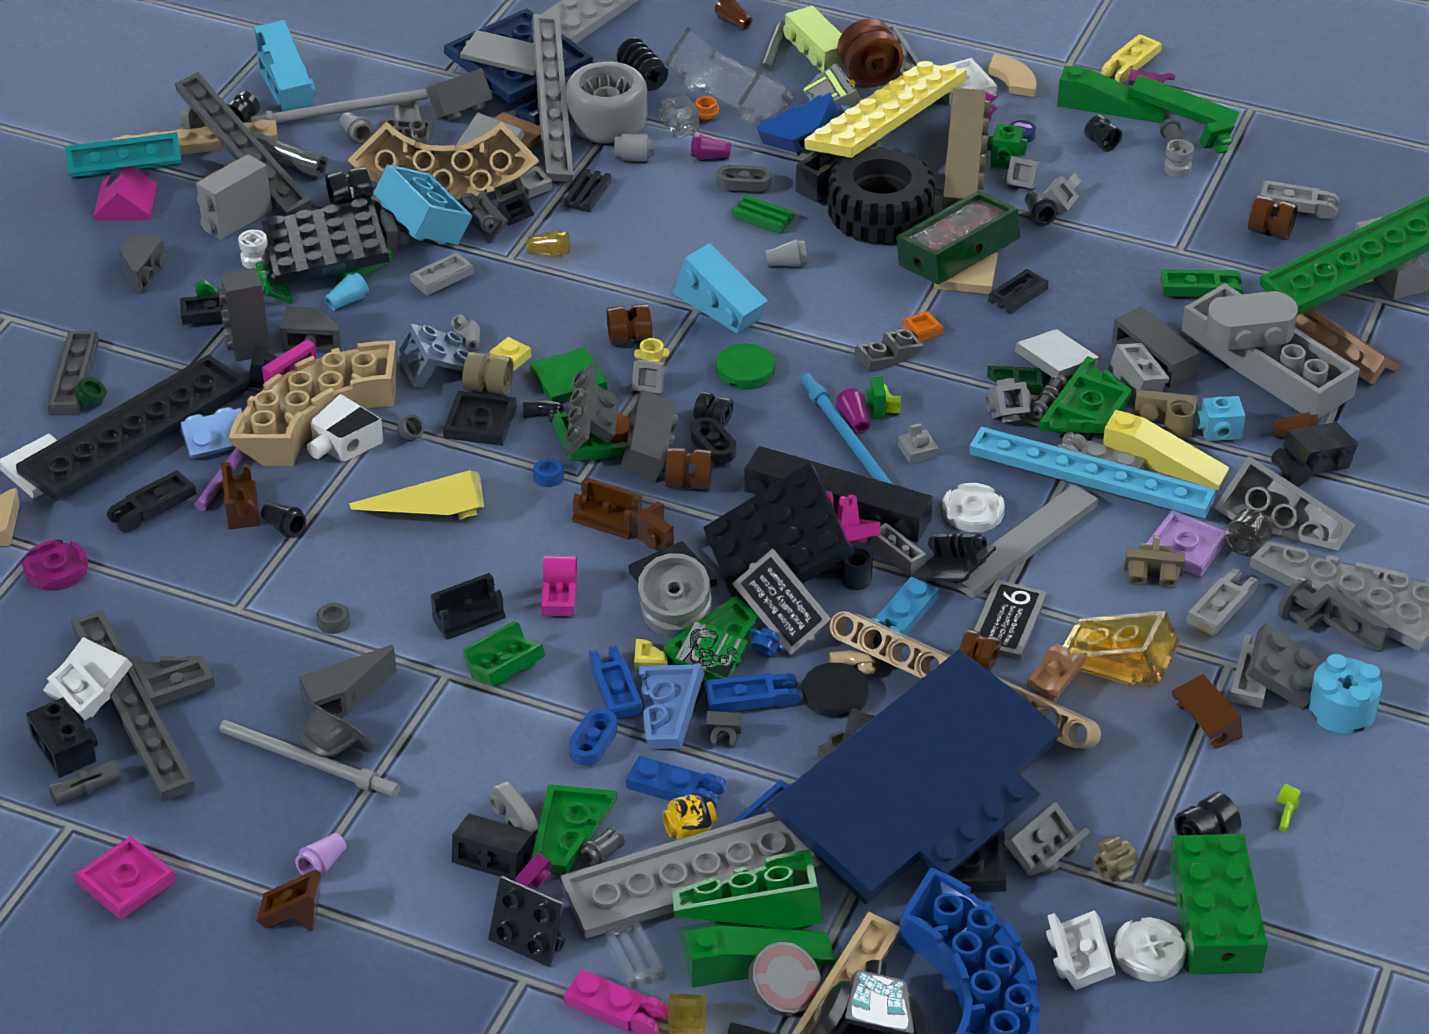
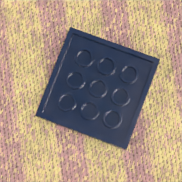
M525 8L479 29V31L533 43L532 18L535 13ZM476 31L444 45V54L468 73L482 68L489 89L509 104L537 91L536 73L533 76L460 58V53L466 46V41L470 40ZM561 33L566 78L581 67L593 63V56Z

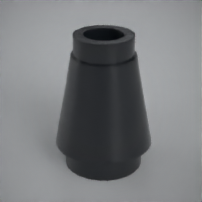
M1030 191L1026 194L1025 203L1035 223L1048 225L1056 219L1057 205L1054 201L1037 191Z
M267 502L262 507V518L283 536L296 537L304 531L306 517L301 509L273 502Z

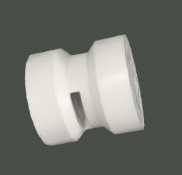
M254 229L241 233L238 242L242 250L240 254L242 265L248 269L256 268L257 262L267 265L270 259L269 252L266 249L268 245L266 234L263 231Z

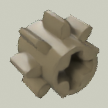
M1111 837L1097 844L1101 852L1095 854L1093 860L1096 870L1103 878H1110L1112 882L1117 880L1122 882L1134 876L1131 867L1138 863V855L1134 846L1129 841H1121L1120 837L1115 839Z

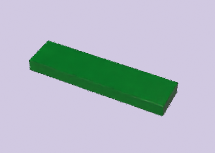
M1138 75L1129 94L1130 97L1205 125L1230 118L1233 124H1235L1239 112L1142 75Z

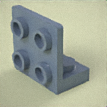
M411 323L396 348V355L412 386L422 389L428 379L432 377L436 365L463 372L465 359L469 353L462 337L452 331L443 332L435 330L428 325L419 326Z

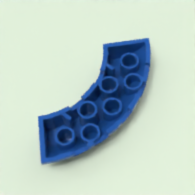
M931 867L900 916L899 945L912 950L926 959L950 984L958 1000L962 1015L961 1023L955 1034H1037L1040 1013L1037 977L1031 959H1028L1021 946L1022 940L1009 922L1005 923L994 912V906L988 900L984 903L973 895L971 887Z

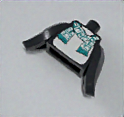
M870 960L865 963L864 971H855L850 980H841L829 990L821 1006L816 1023L808 1034H930L925 1013L918 1001L908 993L907 984L901 979L886 976L887 965L885 962Z

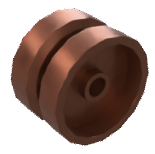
M875 18L856 21L843 31L838 40L837 52L839 59L846 67L850 77L858 85L878 87L886 84L897 75L902 67L904 59L902 47L883 21Z

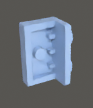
M230 407L222 408L213 415L205 417L200 414L186 418L184 422H181L180 432L185 440L190 460L236 448L229 443V435L238 413H242L241 408L234 410Z

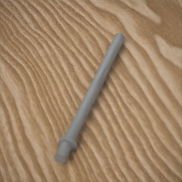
M426 89L275 113H272L271 110L267 111V114L251 116V121L256 122L262 119L270 121L275 119L276 123L320 117L427 100L428 93Z

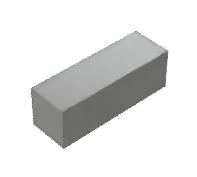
M887 523L880 526V535L871 537V546L910 577L926 563V553Z

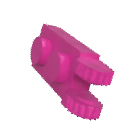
M583 969L563 994L566 1005L625 1031L631 1030L638 1034H657L659 1025L653 1019L664 1021L671 1012L669 1011L670 1008L667 1007L668 1005L661 1002V1000L658 1001L651 996L646 998L642 994Z

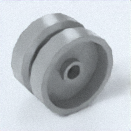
M669 553L653 559L644 567L638 582L640 607L645 623L655 633L665 637H676L691 627L695 620L700 621L711 613L710 579L705 567L695 558L685 554Z

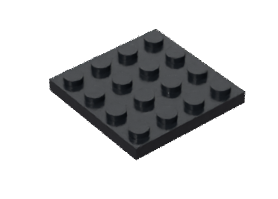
M372 198L355 199L351 203L341 205L331 204L313 211L302 210L296 214L284 217L273 216L268 220L262 221L263 230L267 236V247L276 286L390 262Z
M811 462L703 527L731 597L737 596L751 609L752 607L732 583L750 569L749 565L751 563H757L771 549L777 552L802 584L854 553L820 477Z

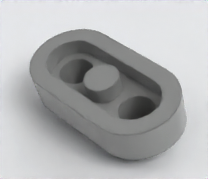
M504 781L493 786L491 789L492 795L489 796V802L493 811L497 815L501 814L505 818L507 825L531 831L533 836L538 833L537 820L530 807L512 785Z

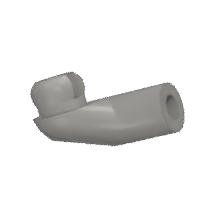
M462 314L454 316L451 320V326L458 335L465 338L467 350L476 351L479 349L481 329L478 323L465 318Z

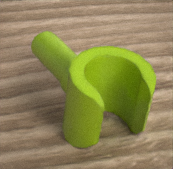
M884 384L886 394L885 413L900 414L901 396H892L887 385Z
M1284 784L1277 798L1278 803L1285 805L1279 830L1283 832L1288 830L1292 813L1300 804V790L1288 784Z

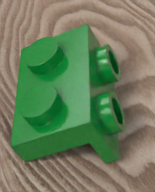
M512 621L463 649L472 679L491 686L506 683L511 675L518 671L532 668L536 661L546 656L542 644L524 638L521 626L516 621Z

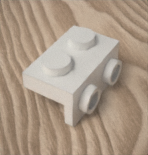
M1095 910L1064 923L1060 922L1055 913L1048 915L1051 929L1046 930V934L1054 951L1057 950L1058 957L1053 960L1061 979L1067 978L1073 988L1077 990L1115 975L1102 923Z

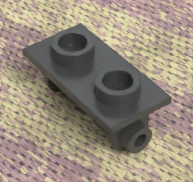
M481 191L478 196L472 193H464L460 198L461 205L472 215L471 221L492 243L509 220L484 192Z

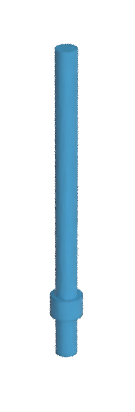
M810 373L804 374L801 377V382L809 391V398L815 406L823 410L872 478L892 484L830 401V395L824 386L818 385Z

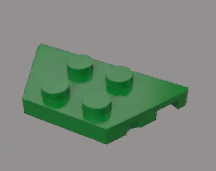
M1087 356L1040 420L1039 430L1048 432L1104 433L1105 427L1114 411H1123L1130 401L1132 390L1123 382L1117 381L1115 376L1108 370L1102 373L1094 366L1095 360Z

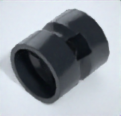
M364 166L349 169L347 174L339 171L326 174L325 176L327 193L331 204L341 205L351 203L355 199H370L373 196L370 177Z
M1221 792L1211 794L1199 801L1197 807L1190 806L1177 813L1174 817V827L1177 835L1236 834L1240 831L1242 824L1236 805L1228 796Z

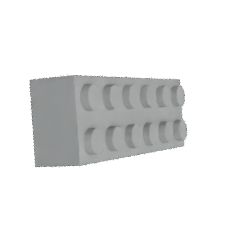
M1224 283L1184 307L1182 336L1300 413L1310 412V415L1318 414L1319 419L1355 396L1359 368L1296 328L1293 338L1287 344L1224 350L1210 343L1205 334L1210 303L1217 297L1243 295Z

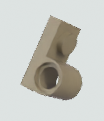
M1137 389L1134 415L1145 418L1150 422L1164 423V430L1181 440H1185L1191 437L1193 433L1198 396Z

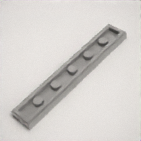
M1073 484L990 546H996V550L986 559L984 564L980 565L970 574L968 580L961 583L949 581V584L974 599L993 585L996 579H1001L1095 509L1098 504V498Z

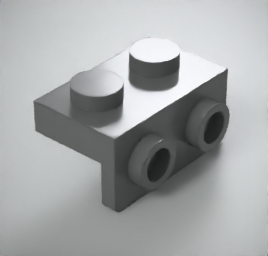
M1055 801L1045 806L1004 843L1027 877L1041 872L1046 876L1060 867L1059 859L1064 855L1070 856L1084 845L1081 840L1090 831L1086 826L1076 830Z

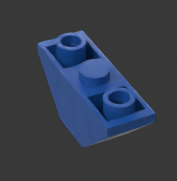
M829 92L825 95L816 96L812 101L801 106L792 107L786 113L775 118H768L757 125L756 128L764 144L800 153L806 150L805 138L813 134L815 130L830 123L835 116L837 108Z

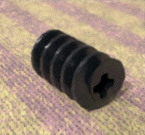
M628 38L620 45L617 51V61L639 71L646 81L647 91L657 90L665 83L668 77V69L664 66L663 61L640 38Z

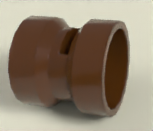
M968 629L963 636L959 650L984 668L992 670L999 656L1001 639L994 636L986 638L981 636L978 631Z

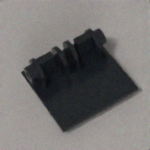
M936 533L928 539V546L930 549H933L934 556L912 577L927 583L937 581L964 582L969 579L971 573L986 562V559L996 550V546H987L986 537L979 533H951L950 535Z
M501 876L488 940L550 968L554 951L560 952L565 945V938L561 937V933L558 932L564 903Z

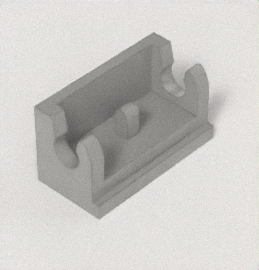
M1142 343L1116 345L1108 371L1115 376L1117 381L1123 382L1132 390L1130 401L1134 407L1137 389L1162 392L1165 383H1168L1170 378Z

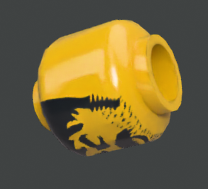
M698 793L672 799L668 803L667 810L663 811V822L666 832L670 838L675 837L676 840L712 830V823L717 821L713 803H706L705 799Z

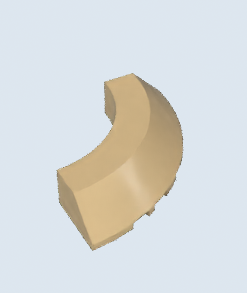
M386 121L348 159L355 168L366 167L370 179L377 184L387 164L429 173L457 201H461L460 198L464 193H472L478 196L481 191L485 195L495 192V187L522 177L540 162L503 122H500L486 134L471 140L472 142L457 146H441L417 142L401 134Z
M396 340L358 343L356 349L340 352L338 347L331 349L330 353L316 360L314 356L295 363L294 369L284 375L276 374L263 384L264 389L247 400L248 405L242 413H238L231 428L229 443L263 466H294L300 449L312 436V419L340 394L364 409L394 406L396 392Z

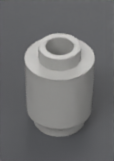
M622 134V137L615 136V158H620L622 161L648 162V156H653L654 141L648 140V134Z

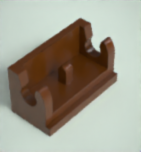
M230 462L221 463L229 530L260 526L255 480H252L250 466L247 463H243V473L241 475L233 474Z
M585 477L581 482V495L574 494L572 522L629 540L637 529V515L642 511V495Z
M1204 674L1172 690L1173 698L1179 701L1176 705L1180 709H1186L1206 732V736L1210 740L1214 739L1210 743L1214 749L1225 746L1235 739L1243 738L1241 716Z

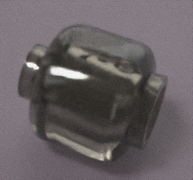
M1245 509L1240 511L1227 525L1225 538L1230 549L1235 553L1252 556L1271 539L1272 525L1263 513L1254 509Z

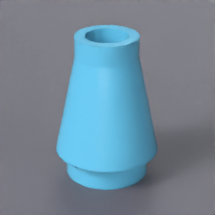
M348 274L324 299L328 307L335 311L340 307L364 299L365 294L369 292V288L360 274Z

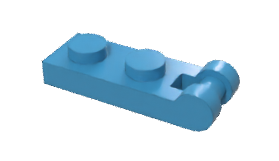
M911 576L876 618L872 617L871 620L907 635L939 598V588ZM880 632L875 634L874 639L877 637L882 638Z

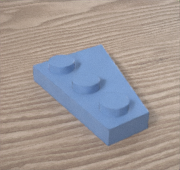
M701 664L639 666V674L642 679L641 694L645 709L643 711L645 735L649 748H682L704 676Z

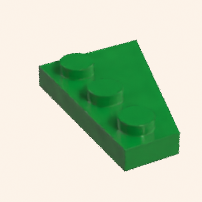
M735 596L698 622L746 640L750 635L751 629L757 625L759 616L741 599ZM691 627L665 643L664 652L673 661L681 647V638L687 636ZM704 675L701 686L704 688V682L715 679Z

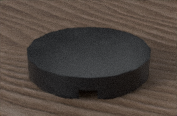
M825 663L818 665L810 670L803 680L802 690L806 705L812 711L822 716L839 718V714L847 713V716L856 714L864 708L868 700L869 686L867 678L863 672L848 664Z

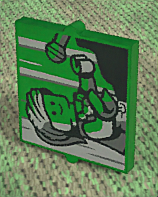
M695 620L687 636L681 638V647L673 663L678 665L701 664L706 676L714 679L730 678L735 668L741 665L740 658L748 641Z

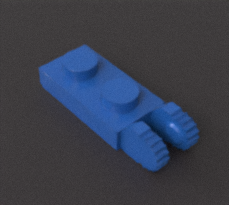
M617 646L609 647L608 657L610 662L602 663L597 650L589 651V661L605 708L612 711L617 719L643 714L642 701L625 659H622Z
M766 673L707 680L704 682L709 711L730 712L776 705L781 708H788L789 706H796L802 699L800 691L795 689L798 684L797 677L791 673L773 675Z
M643 756L637 758L626 778V787L630 790L668 801L698 793L705 799L706 803L712 802L714 808H717L720 801L717 794H723L727 788L725 779L715 776V774L706 773L703 775L699 772Z

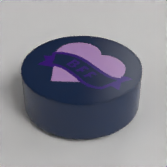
M1017 120L1010 124L1015 127L1024 128L1023 139H1027L1028 143L1035 139L1036 126L1032 122Z

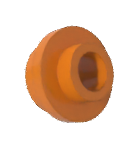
M708 96L698 98L693 106V114L701 120H711L720 112L717 101Z

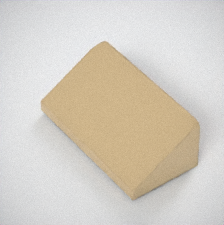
M17 488L0 494V546L11 545L20 506Z

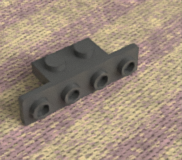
M591 364L585 371L580 370L572 381L571 408L567 418L569 424L565 435V453L570 456L588 440L590 432L606 443H609L615 437L619 400L612 392L604 390L595 384L597 367L594 364Z

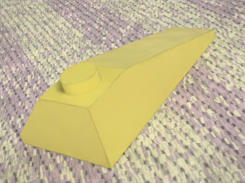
M1115 410L1105 427L1103 445L1145 458L1144 468L1216 490L1220 489L1229 472L1228 466L1145 418Z
M471 470L349 503L351 510L458 515L459 520L478 515L477 509L484 508L479 472Z

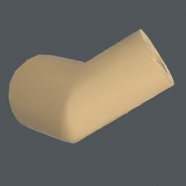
M855 650L829 652V663H844L857 666L858 670L863 672L865 676L875 673L874 663L876 661L870 654Z

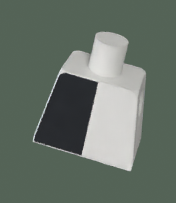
M340 394L312 419L311 430L313 440L307 444V450L315 459H319L328 453L339 461H347L383 442L381 418Z

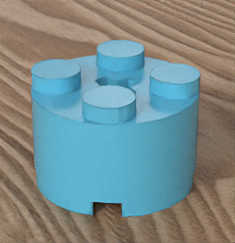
M1340 654L1330 655L1327 661L1316 669L1313 678L1309 711L1310 713L1313 712L1317 717L1316 722L1321 727L1339 734H1353L1354 729L1364 727V730L1372 726L1376 719L1382 691L1379 668L1373 664L1345 658Z

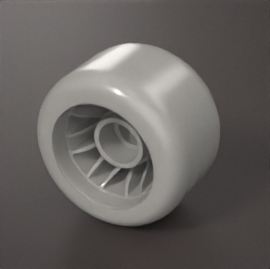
M605 61L585 65L570 76L566 85V102L569 126L575 134L591 142L610 144L615 143V136L622 137V134H638L644 128L648 115L647 85L639 71L623 63Z

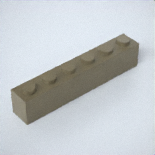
M953 88L942 210L984 188L985 173H979V171L985 172L986 155H981V153H986L987 137H982V135H988L989 119H984V117L989 118L990 101H985L986 90Z

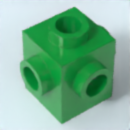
M1010 124L996 125L994 135L989 134L987 151H991L990 167L1009 169L1011 156L1021 157L1026 155L1028 140L1023 139L1024 128L1015 127Z

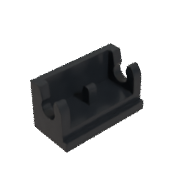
M490 573L430 594L433 621L446 640L505 618L502 593L500 589L495 591L494 578Z
M469 813L452 834L451 862L516 881L515 878L529 861L530 854L525 853L533 840V832Z

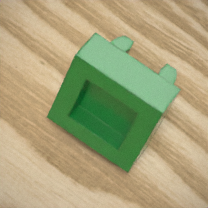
M1227 118L1206 124L1199 139L1202 147L1208 148L1213 146L1217 154L1228 152L1226 145L1232 144L1230 135L1235 127L1232 120Z

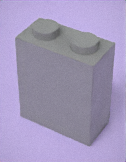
M249 154L196 183L197 201L201 213V226L207 233L214 235L220 240L272 211L267 165Z

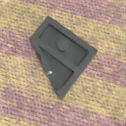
M140 656L130 657V662L154 707L215 687L214 676L203 656H186L183 658L161 656L160 662H141Z

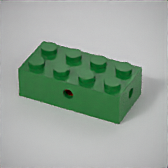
M1244 834L1173 836L1169 867L1182 937L1187 946L1186 959L1189 975L1262 973L1267 940Z

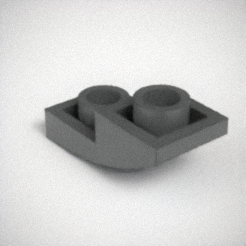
M900 329L898 331L884 332L882 342L858 344L854 355L868 371L903 362L921 352L924 346L909 329Z

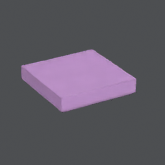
M1171 510L1153 535L1160 536V545L1172 546V552L1185 553L1183 571L1201 577L1228 541L1229 532ZM1153 535L1146 544H1152Z

